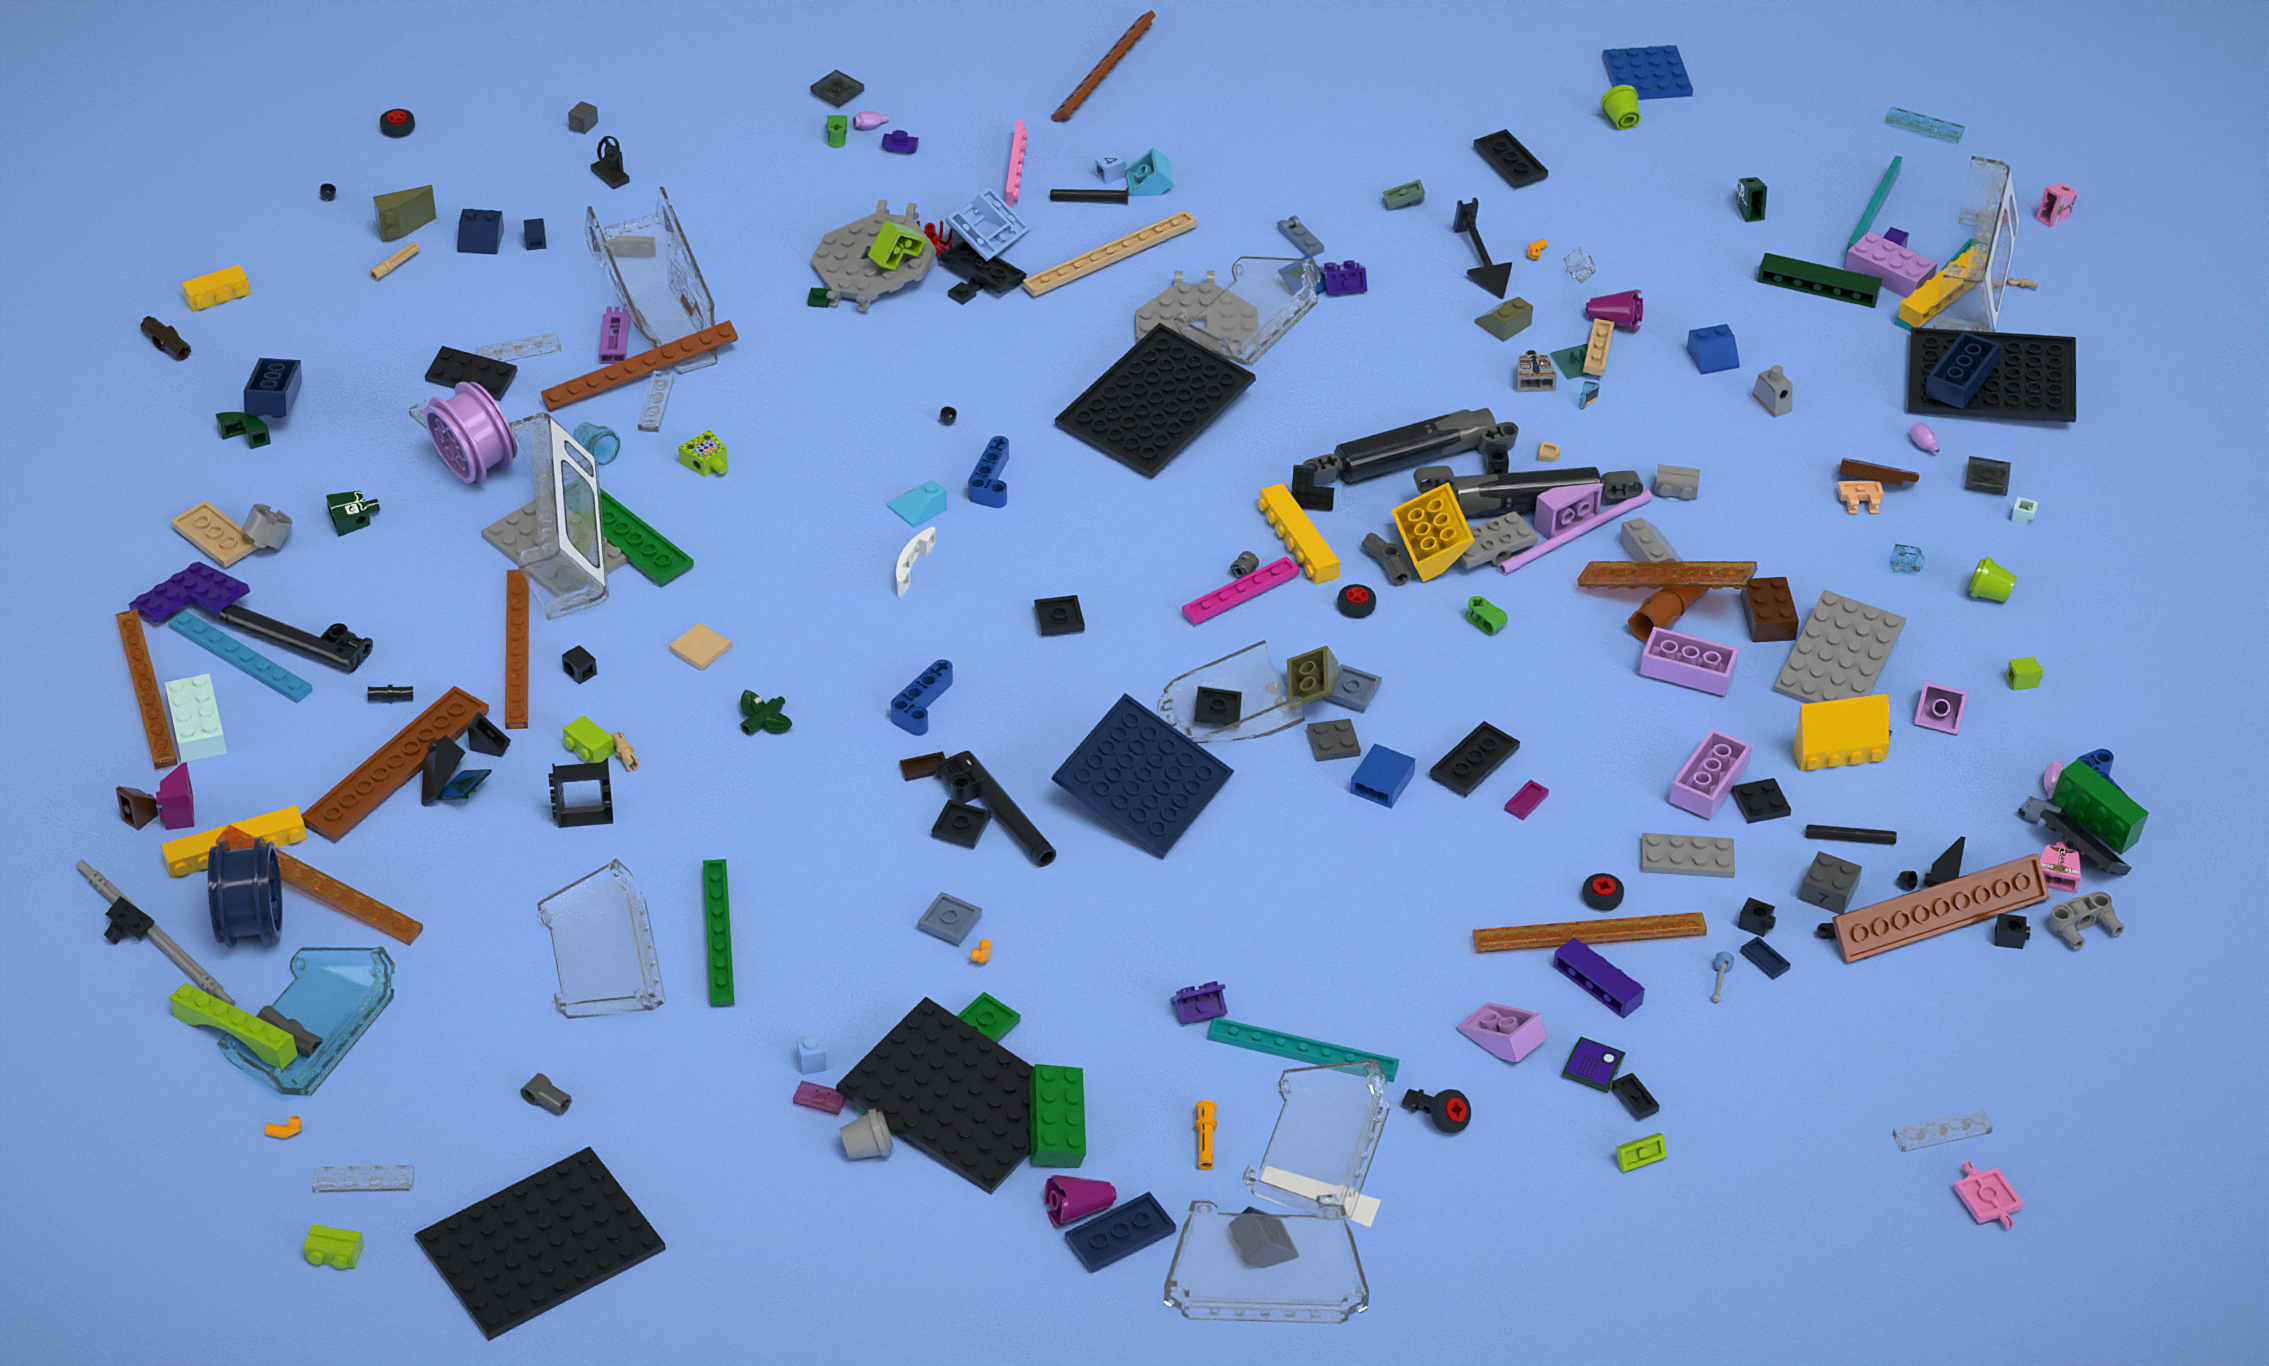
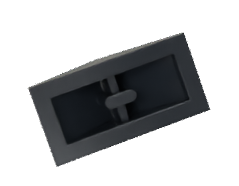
M479 711L474 715L467 728L470 751L501 757L511 741Z

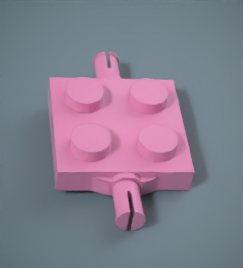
M1971 1161L1965 1162L1962 1167L1969 1176L1956 1181L1954 1189L1976 1221L1981 1224L1993 1219H2000L2006 1229L2014 1227L2015 1222L2009 1214L2022 1210L2023 1202L1998 1167L1988 1171H1977Z

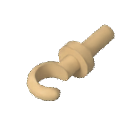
M2009 278L2007 281L2009 285H2021V288H2025V286L2038 287L2037 282L2027 281L2026 278L2013 281V278Z

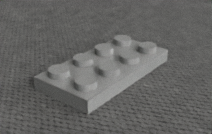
M1642 833L1641 853L1642 872L1722 878H1734L1733 838Z

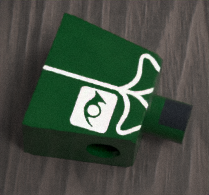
M1758 177L1739 179L1737 185V205L1745 222L1765 220L1767 186Z
M361 491L326 495L328 512L339 537L369 526L371 524L369 513L380 511L377 498L365 501Z

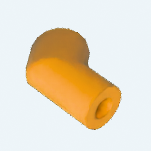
M1542 238L1529 244L1527 248L1528 257L1533 260L1538 259L1541 255L1540 250L1547 247V241Z
M988 939L980 940L979 949H972L970 959L978 961V963H986L990 958L991 941Z
M291 1116L288 1119V1124L283 1126L267 1123L265 1134L283 1139L300 1132L302 1120L298 1116Z

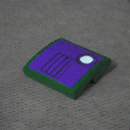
M1580 1036L1566 1063L1562 1076L1608 1093L1615 1075L1619 1072L1626 1052Z

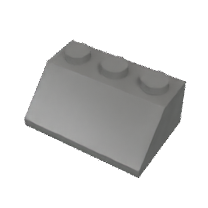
M1641 517L1622 523L1619 542L1650 582L1688 571L1687 565L1656 526Z

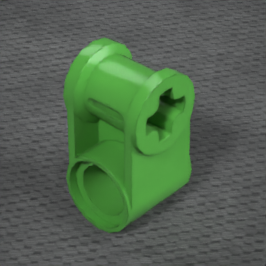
M827 115L828 144L830 147L840 148L845 145L847 115Z
M1473 596L1469 599L1468 606L1470 609L1466 614V619L1485 634L1491 636L1507 624L1508 618L1502 609L1497 608L1481 596Z

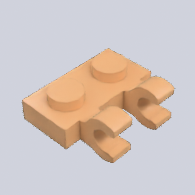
M1838 481L1837 489L1840 500L1847 501L1849 514H1858L1857 505H1859V501H1868L1870 514L1879 513L1878 505H1880V500H1883L1884 496L1880 481Z

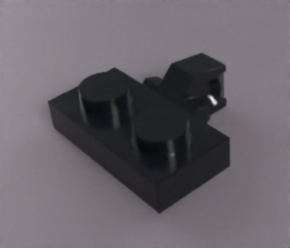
M120 896L105 914L112 921L104 936L115 945L123 936H127L129 933L140 940L155 921Z

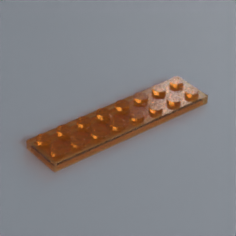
M1590 561L1578 578V586L1588 589L1607 587L1608 589L1628 587L1629 589H1637L1639 587H1648L1649 589H1658L1660 587H1669L1670 589H1679L1681 587H1690L1691 589L1733 587V589L1738 590L1748 586L1758 568L1757 561Z

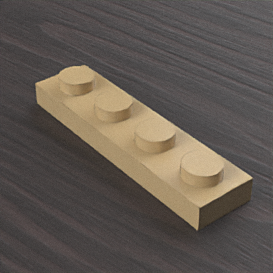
M1594 319L1583 372L1603 376L1615 322Z

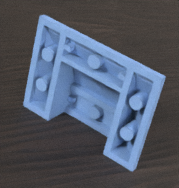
M990 187L979 193L973 202L963 210L959 211L957 209L945 219L946 224L986 261H989L1030 230V227Z

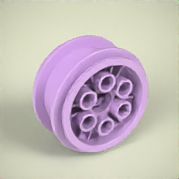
M459 382L455 386V396L451 399L444 401L439 397H433L429 400L428 407L424 409V421L427 431L446 465L460 480L468 484L472 482L480 484L486 480V469L494 464L502 468H508L512 465L513 458L517 456L518 452L515 436L501 408L481 385L476 382Z

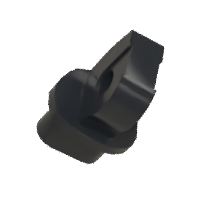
M1408 1089L1403 1098L1402 1105L1411 1108L1413 1113L1420 1109L1427 1114H1431V1103L1434 1097L1424 1094L1423 1089L1418 1091Z

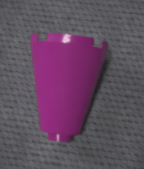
M1635 289L1591 298L1590 302L1586 303V314H1589L1591 319L1615 322L1614 325L1639 330L1640 326H1637V323L1642 321L1643 298H1639L1638 295L1641 294V290Z
M1053 1175L1051 1176L1052 1178L1047 1179L1045 1184V1203H1050L1051 1211H1047L1054 1225H1063L1113 1205L1117 1197L1115 1187L1108 1181Z

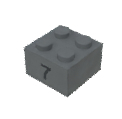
M1818 851L1803 880L1799 900L1840 915L1844 914L1859 886L1862 866Z

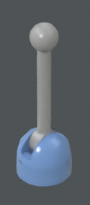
M1718 952L1715 957V967L1720 970L1715 994L1711 997L1715 1003L1721 1000L1719 994L1724 972L1731 970L1734 964V956L1728 952Z

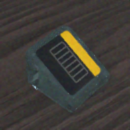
M1584 382L1579 409L1583 410L1598 399L1599 383Z

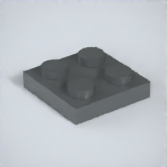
M1351 718L1307 724V733L1317 762L1360 756L1361 749Z

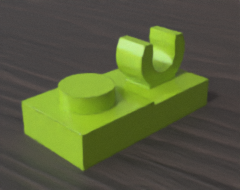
M1660 1132L1616 1146L1619 1169L1623 1172L1667 1157L1664 1136Z

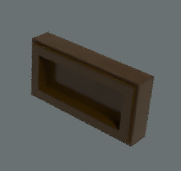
M942 751L899 760V764L905 781L934 776L936 765L946 758Z

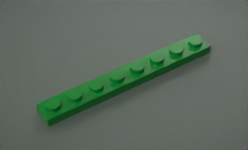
M726 859L703 860L711 1006L735 1005Z

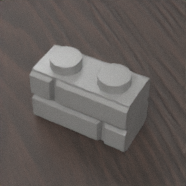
M1658 464L1654 494L1696 500L1700 470Z

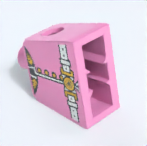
M2063 183L2045 187L2036 220L2050 228L2060 223L2071 214L2074 202L2078 199L2077 191Z
M2064 841L2057 842L2055 846L2047 845L2040 858L2047 888L2076 894L2081 876L2079 852L2069 849V844Z

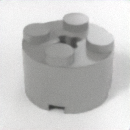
M259 503L254 504L241 529V533L254 540L253 543L260 548L270 546L280 550L291 529L292 519L279 510L277 513L270 511L271 506Z

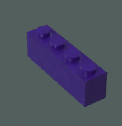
M1573 937L1555 951L1553 967L1623 1019L1643 1004L1645 988L1624 974L1622 970L1606 961L1603 956L1595 953L1585 943Z

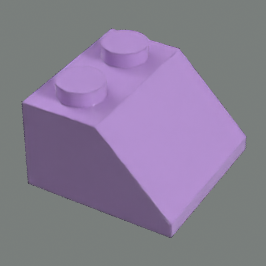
M1924 681L1914 724L1958 735L1969 691Z

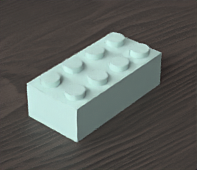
M210 673L165 682L181 762L227 754Z

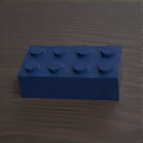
M1963 331L1928 375L1925 396L1964 409L1999 363L2001 344Z
M259 358L243 391L244 414H251L254 417L269 415L274 418L287 416L302 384L301 360Z

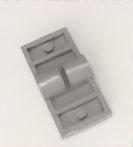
M1514 511L1470 527L1469 529L1475 542L1458 560L1466 569L1487 561H1491L1495 566H1498L1499 563L1509 559L1512 552L1538 543L1539 536Z

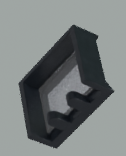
M608 758L598 763L555 766V763L552 764L553 773H548L549 787H554V789H550L551 803H556V805H552L553 819L558 820V828L614 824Z

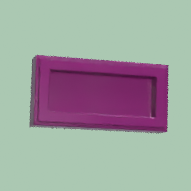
M1529 780L1505 804L1504 811L1524 820L1548 796L1549 789Z

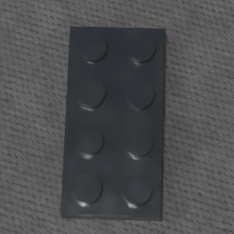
M1507 129L1474 140L1473 146L1514 188L1548 177L1549 171Z
M965 241L941 252L940 260L949 266L954 267L999 294L1020 284L1027 276V273L997 256L986 261Z
M442 346L425 374L426 382L455 389L456 384L459 382H476L494 400L501 401L518 370L517 366Z
M1483 721L1430 769V776L1460 794L1467 796L1519 749L1520 741Z
M2045 809L2040 816L2046 821L2045 825L2054 832L2059 831L2063 835L2062 839L2072 846L2075 844L2080 848L2078 852L2088 859L2092 858L2097 862L2095 866L2103 872L2107 873L2109 871L2115 875L2117 873L2127 875L2132 867L2067 815Z

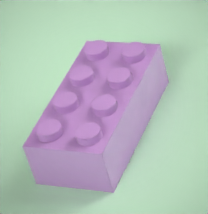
M1869 231L1848 250L1845 269L1848 271L1883 278L1882 287L1905 298H1908L1915 289L1922 287L1928 279L1931 280L1935 277L1937 268L1936 262Z
M1653 627L1642 654L1640 674L1725 696L1736 669L1739 648Z
M1711 729L1672 782L1669 802L1711 819L1731 791L1732 786L1736 784L1748 767L1752 745Z

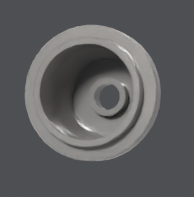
M876 1108L868 1110L867 1114L840 1128L850 1160L878 1155L885 1157L891 1155L890 1150L894 1149L882 1111L877 1112Z

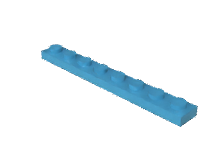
M185 610L169 621V628L295 703L300 702L313 691L310 683Z

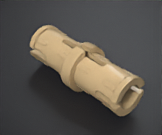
M619 731L618 734L617 732L613 733L611 736L613 737L617 757L624 762L628 771L631 772L632 769L633 771L637 770L640 767V762L633 752L634 748L626 741L622 732Z

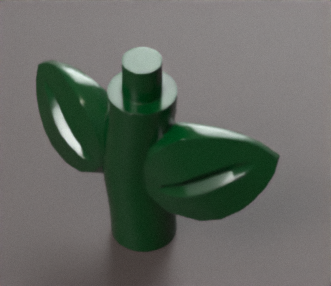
M745 689L741 696L740 706L743 714L748 718L740 724L742 731L750 736L762 727L772 734L788 730L792 726V721L787 716L779 713L782 710V705L785 704V699L779 696L777 699L771 698L765 704L760 696Z

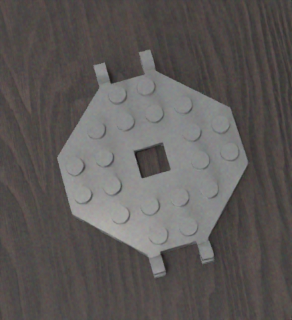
M879 200L876 213L824 235L811 258V264L818 271L825 285H828L831 289L826 295L827 298H831L829 307L837 308L841 297L851 298L860 302L859 311L866 312L870 302L877 299L878 294L885 291L891 293L903 288L904 283L911 280L917 282L923 279L936 255V248L915 221L919 217V214L915 212L916 203H908L906 215L901 216L890 215L889 209H885L888 204L887 200ZM885 220L914 228L927 239L919 256L904 253L896 270L882 267L874 260L863 259L864 255L873 246Z
M1207 270L1206 284H1183V271H1175L1174 285L1136 310L1137 343L1158 323L1167 326L1228 360L1230 358L1234 359L1245 352V348L1249 345L1254 346L1259 342L1257 309L1215 284V270ZM1193 320L1204 321L1207 323V329H1187V322Z

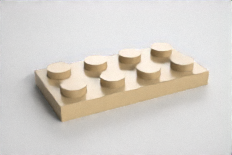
M206 500L171 520V525L175 530L224 568L259 548L253 543L254 540L241 533L242 528Z

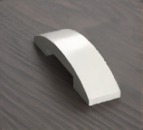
M930 527L915 536L903 549L898 559L896 587L899 598L904 596L910 586V569L918 556L928 557L936 544L934 527Z

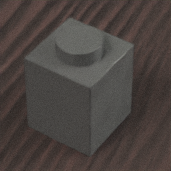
M580 101L568 112L569 128L586 134L598 123L597 107Z

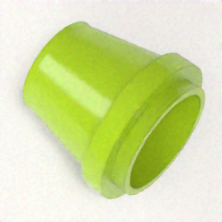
M1618 85L1604 94L1600 102L1601 108L1619 129L1627 130L1640 122L1639 96L1634 87Z
M1986 556L1985 560L1980 559L1970 581L1968 591H1971L1970 596L1974 598L1978 596L2006 602L2017 576L1995 563L1993 558Z

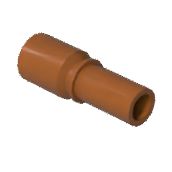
M1696 566L1677 581L1670 582L1660 591L1653 593L1642 603L1639 610L1635 611L1628 619L1631 632L1638 639L1648 642L1653 627L1668 630L1686 612L1688 606L1712 587L1710 574L1702 567Z

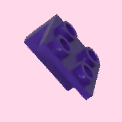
M1355 260L1343 261L1341 265H1336L1335 262L1324 263L1323 267H1318L1320 272L1325 274L1326 293L1328 296L1367 291L1366 267L1355 262Z

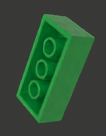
M2079 758L2061 771L2051 799L2056 806L2062 808L2075 821L2083 825L2120 855L2138 843L2149 814L2148 811Z
M1035 1064L1029 1077L1031 1164L1080 1168L1086 1155L1083 1068Z

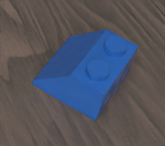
M1728 324L1689 330L1687 351L1701 375L1740 367L1735 336Z

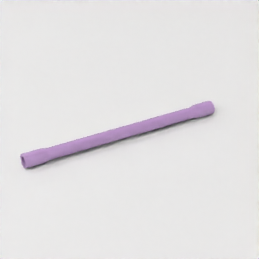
M1644 489L1638 497L1628 498L1549 540L1499 563L1498 569L1500 573L1506 575L1520 568L1521 565L1620 514L1652 500V494L1648 489Z

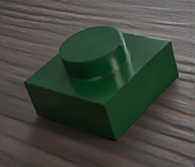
M811 287L808 306L828 308L830 298H827L826 295L831 289Z

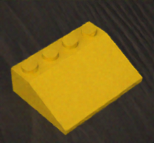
M1449 482L1391 509L1415 568L1423 582L1445 572L1475 542Z
M1888 694L1801 704L1792 750L1800 771L1886 760L1889 748Z

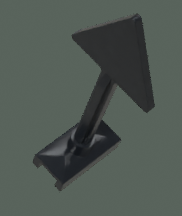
M1477 197L1472 199V203L1463 204L1462 200H1458L1453 229L1455 233L1469 232L1484 266L1468 269L1467 275L1500 299H1504L1512 262L1492 264L1475 226L1479 206Z

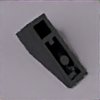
M447 735L438 740L436 738L433 739L427 746L428 752L423 761L421 804L424 807L437 799L466 753Z
M1961 836L1932 864L1931 872L1925 873L1923 886L1929 887L1959 877L1966 837Z

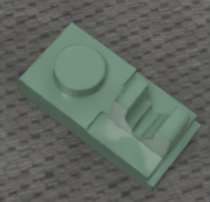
M1420 179L1383 192L1389 209L1399 207L1408 202L1410 205H1414L1413 200L1419 198L1421 202L1425 200V191Z

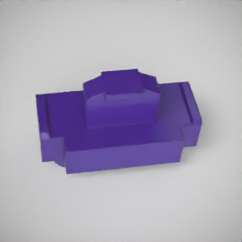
M896 130L892 134L884 133L882 139V147L887 151L913 154L917 151L919 145V137H910L904 130Z

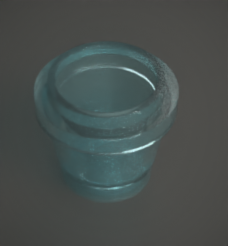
M582 423L575 429L572 438L594 457L595 467L597 468L612 462L620 449L621 441L619 434L608 426L600 427L591 423Z

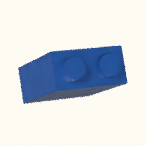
M1374 744L1351 778L1350 793L1392 809L1414 776L1416 759L1387 747Z

